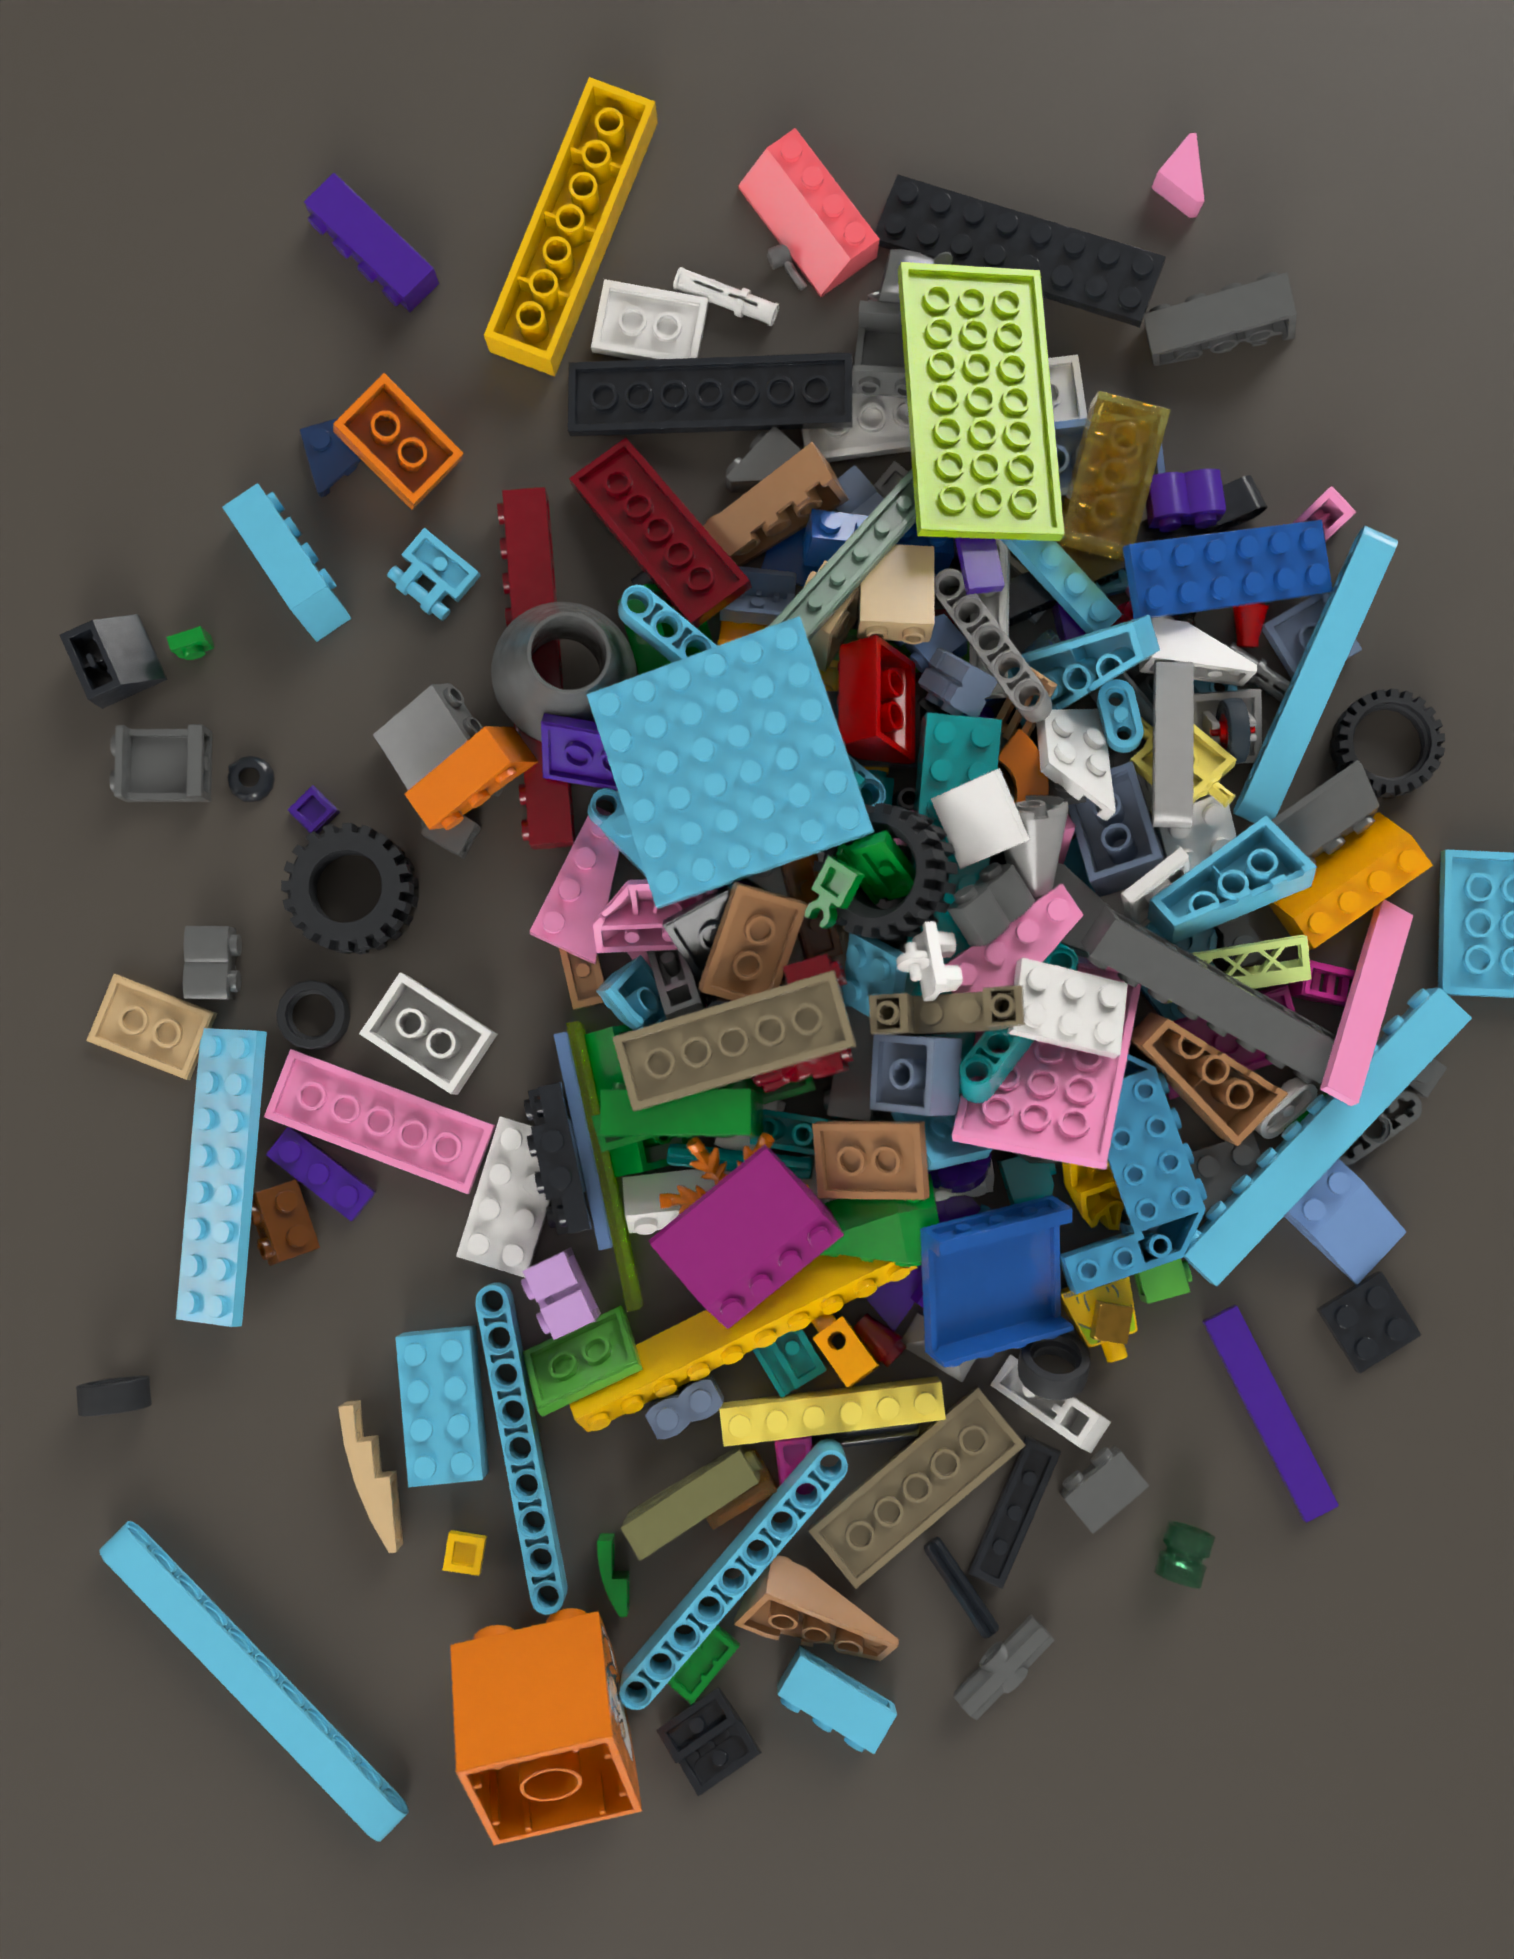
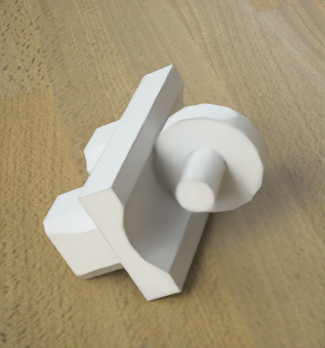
M924 922L922 925L923 931L914 936L913 942L905 944L906 953L900 955L896 963L898 970L910 973L911 981L920 980L923 1001H935L941 992L957 990L963 982L961 968L958 965L943 964L942 958H951L956 951L954 933L937 931L936 922Z

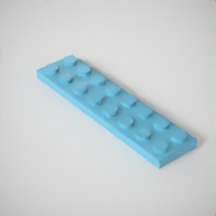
M204 1028L199 1045L176 1319L228 1327L242 1326L267 1036L265 1031Z

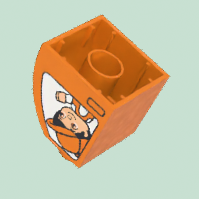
M576 1608L562 1609L551 1614L544 1624L517 1630L505 1625H492L479 1630L474 1635L473 1640L451 1645L456 1773L493 1845L642 1811L626 1707L621 1702L619 1696L620 1677L614 1651L599 1611L587 1613Z

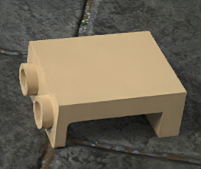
M895 544L859 586L857 638L863 639L877 634L885 641H904L907 644L930 642L934 628V546Z

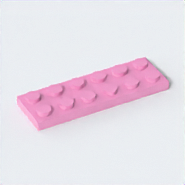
M294 1049L289 1051L264 1115L267 1119L465 1194H470L495 1129V1125Z

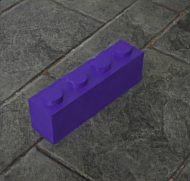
M335 173L330 175L304 201L310 214L307 219L315 230L321 235L327 232L334 239L332 244L343 257L348 259L352 256L359 263L357 265L358 270L368 281L372 283L377 280L384 287L382 289L383 294L394 306L397 307L401 304L411 312L440 284L434 268Z

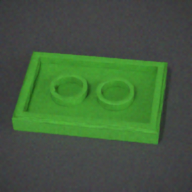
M622 1306L599 1315L594 1322L555 1340L551 1338L523 1351L536 1409L542 1417L643 1370L628 1317Z

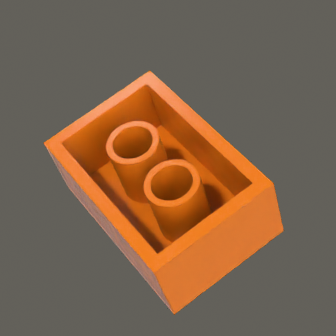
M385 373L333 423V432L411 510L462 460L464 455Z

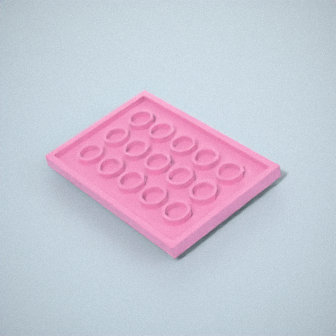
M1078 956V971L1124 982L1117 976L1118 971L1109 966L1106 970H1102L1093 965L1086 957ZM1128 984L1120 1056L1113 1059L1035 1040L989 1100L982 1103H973L961 1095L952 1132V1141L1106 1170L1141 984H1138L1137 987ZM985 1031L976 1032L974 1045L978 1042V1040L985 1033ZM995 1049L992 1052L1003 1053L1005 1050ZM973 1077V1078H971L970 1080H972V1081H982V1080H984V1078H982V1077Z

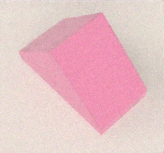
M1190 133L1159 169L1151 187L1189 218H1197L1204 203L1197 133Z
M1331 486L1293 523L1322 520L1326 542L1348 522L1356 511Z

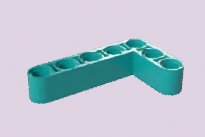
M1059 943L1043 961V963L1078 971V956L1076 952L1062 943ZM1008 1028L985 1031L960 1065V1090L963 1097L973 1103H982L989 1100L1035 1040L1008 1034ZM1002 1049L1005 1050V1052L994 1053L992 1052V1050ZM973 1077L984 1078L982 1081H972L970 1079Z

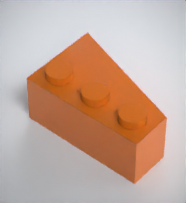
M485 726L404 795L429 830L441 828L449 830L464 819L463 815L485 803L492 794L538 763V760L514 727Z

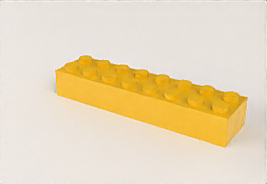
M588 78L484 333L489 352L555 377L657 126L655 101L594 78Z

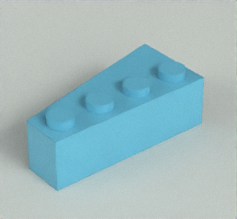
M257 483L222 506L290 610L316 642L352 619L332 590L337 587L336 583L325 568L319 571L315 563L320 561L307 542L301 545L297 538L302 536L298 527L290 516L285 520L280 513L285 508L273 491L266 495Z
M1265 815L1151 898L1147 919L1168 941L1174 944L1311 887L1317 866Z

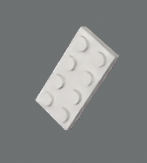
M500 1116L456 1257L525 1278L523 1271L531 1266L547 1215L546 1207H549L551 1200H546L545 1193L539 1194L534 1173L540 1171L537 1156L531 1157L527 1143V1136L532 1135V1126Z

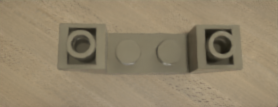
M1022 985L983 988V992L939 994L935 1001H923V996H912L908 993L869 995L870 1034L934 1035L995 1031L1025 1025Z

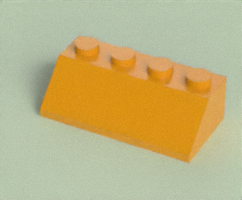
M1380 812L1374 815L1375 822L1364 832L1357 834L1353 831L1344 838L1346 840L1345 844L1330 855L1323 852L1315 858L1317 869L1311 887L1268 904L1291 936L1303 934L1307 936L1309 950L1321 945L1433 866L1412 835Z

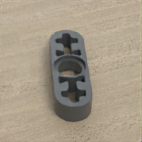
M1402 1091L1384 1112L1392 1113L1398 1109L1399 1104L1397 1100L1409 1101L1410 1105L1406 1108L1408 1115L1397 1114L1389 1119L1385 1114L1381 1113L1377 1118L1382 1124L1380 1136L1372 1139L1364 1131L1358 1139L1365 1143V1146L1363 1147L1362 1143H1355L1348 1148L1350 1155L1348 1157L1341 1155L1339 1159L1345 1165H1352L1415 1122L1422 1112V1103L1418 1096L1409 1091Z

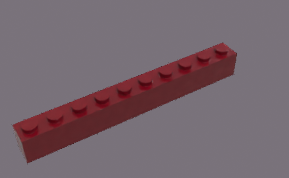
M545 487L502 490L503 503H497L499 524H505L506 537L500 538V551L502 560H508V572L502 574L504 593L510 594L511 607L505 608L507 627L525 611L542 604L557 602L550 505ZM560 639L547 642L537 649L532 656V662L537 673L544 681L556 688L564 689ZM514 724V728L518 734H521V738L538 760V763L524 772L525 783L519 784L520 804L526 805L527 819H522L521 821L523 840L529 841V845L533 850L572 847L576 840L572 785L568 782L543 778L542 742L526 735Z

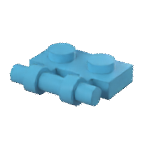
M426 528L418 534L401 554L411 564L410 567L404 572L395 565L387 574V577L396 583V589L404 595H411L421 604L420 608L428 615L434 614L441 621H444L451 612L448 607L441 603L443 598L448 594L456 602H459L481 576L475 568ZM422 575H425L436 584L430 592L417 583Z

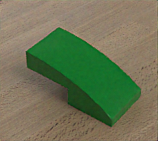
M600 1533L597 1540V1554L602 1581L611 1604L619 1617H627L630 1608L629 1570L615 1571V1533Z

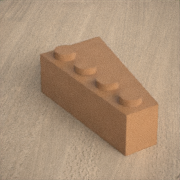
M811 442L722 512L710 517L703 527L735 564L741 567L805 528L812 509L832 511L849 499L830 464L815 444Z
M1150 1012L1132 1032L1130 1044L1150 1065L1156 1068L1157 1073H1163L1167 1083L1219 1138L1236 1146H1239L1288 1094L1260 1075L1234 1061V1059L1208 1045L1205 1041L1173 1021Z

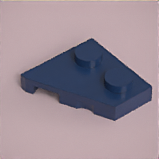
M338 418L299 429L317 493L320 497L327 496L331 492L329 488L342 476L348 477L361 461L333 432V423Z

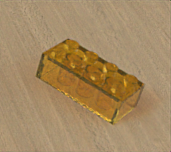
M1099 391L1090 404L1062 510L1065 535L1060 541H1056L1059 545L1125 561L1123 547L1136 542L1170 409Z

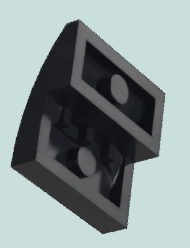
M719 1687L656 1730L675 1764H680L697 1796H701L762 1753L749 1730Z

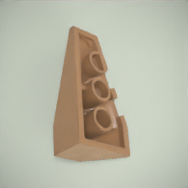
M776 1556L748 1588L734 1619L735 1626L766 1638L779 1640L780 1634L801 1638V1645L813 1647L814 1643L833 1644L834 1649L838 1653L882 1661L899 1646V1639L809 1569L792 1562L791 1559L785 1556Z

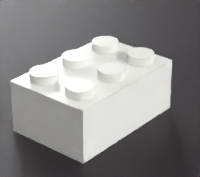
M401 972L359 1033L448 1093L455 1095L459 1094L498 1035L413 978Z

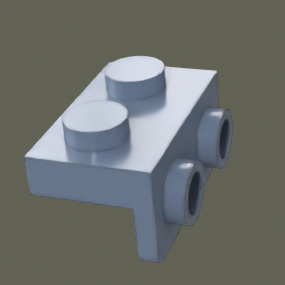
M738 566L750 580L752 588L720 611V620L739 624L750 623L769 626L795 598L797 574L788 571Z

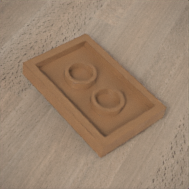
M734 881L698 986L699 990L703 993L729 1000H737L779 987L784 975L783 966L788 964L808 905L801 900Z
M818 1121L812 1124L818 1198L925 1200L930 1197L924 1121Z

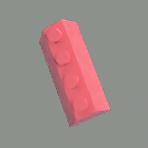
M796 128L767 147L738 185V189L781 245L787 246L791 259L820 298L877 258L878 236Z

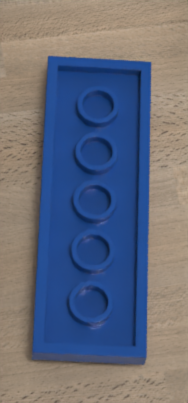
M1322 520L1133 543L1123 547L1134 619L1150 615V618L1333 592Z

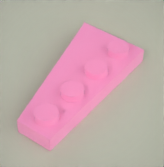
M596 806V809L600 814L606 816L612 815V813H609ZM589 815L529 932L532 936L596 964L598 953H596L593 920L610 900L620 850L606 837L601 828L591 821Z
M1059 884L1036 900L1023 915L1011 922L1008 928L988 945L970 946L944 965H958L962 972L963 982L957 990L951 991L952 994L983 992V988L1014 986L1016 962L1023 957L1043 962L1083 916V913L1064 885Z

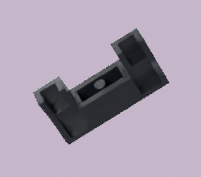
M561 1082L529 1090V1099L524 1100L528 1121L534 1120L535 1126L531 1127L532 1135L527 1136V1143L531 1157L537 1156L540 1171L534 1173L539 1194L545 1193L546 1200H551L552 1206L546 1207L547 1218L550 1228H556L558 1235L592 1229L584 1197L586 1186L572 1120L568 1119Z

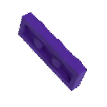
M287 1127L266 1154V1156L351 1222L357 1218L376 1193L366 1183L294 1128Z

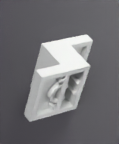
M1137 773L1152 817V785ZM1210 794L1199 798L1193 803L1191 828L1155 827L1165 859L1181 847L1189 855L1190 870L1237 837L1229 804L1227 807H1223Z

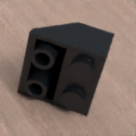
M138 614L91 620L59 635L87 699L102 709L168 680Z

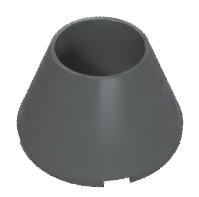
M572 602L542 604L519 615L508 625L499 638L491 664L492 687L501 710L505 712L520 731L541 742V720L544 713L595 722L587 694L636 676L634 655L622 631L613 621L599 611ZM557 639L573 640L591 651L597 660L600 676L593 683L581 689H559L548 684L539 676L534 668L532 656L537 649L547 642Z

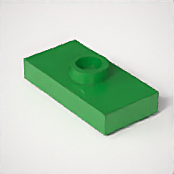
M717 1625L667 1684L692 1705L739 1648L740 1643L722 1627Z

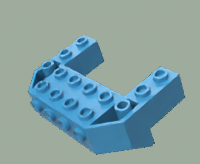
M1128 1054L1108 1156V1162L1129 1220L1120 1222L1122 1230L1120 1234L1060 1254V1265L1069 1290L1075 1294L1183 1258L1206 1210L1203 1200L1207 1199L1204 1185L1200 1178L1195 1179L1190 1166L1194 1164L1192 1151L1187 1143L1182 1144L1178 1129L1182 1128L1180 1117L1174 1107H1169L1165 1094L1169 1093L1166 1078L1162 1072L1157 1073L1154 1066Z

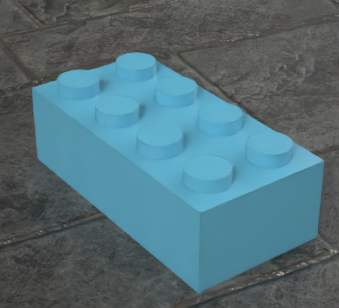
M476 1325L403 1332L395 1338L408 1487L483 1480L489 1473Z

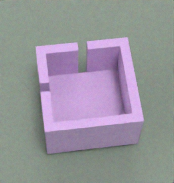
M571 1247L523 1271L525 1276L521 1280L523 1289L529 1300L535 1298L536 1302H538L541 1311L536 1314L538 1322L544 1334L551 1333L553 1340L594 1322L601 1314Z

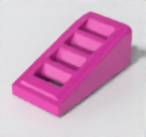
M1310 960L1312 979L1289 983L1291 997L1345 1007L1350 979L1353 980L1355 971ZM1321 974H1325L1321 992L1319 991ZM1336 977H1339L1337 995H1334Z

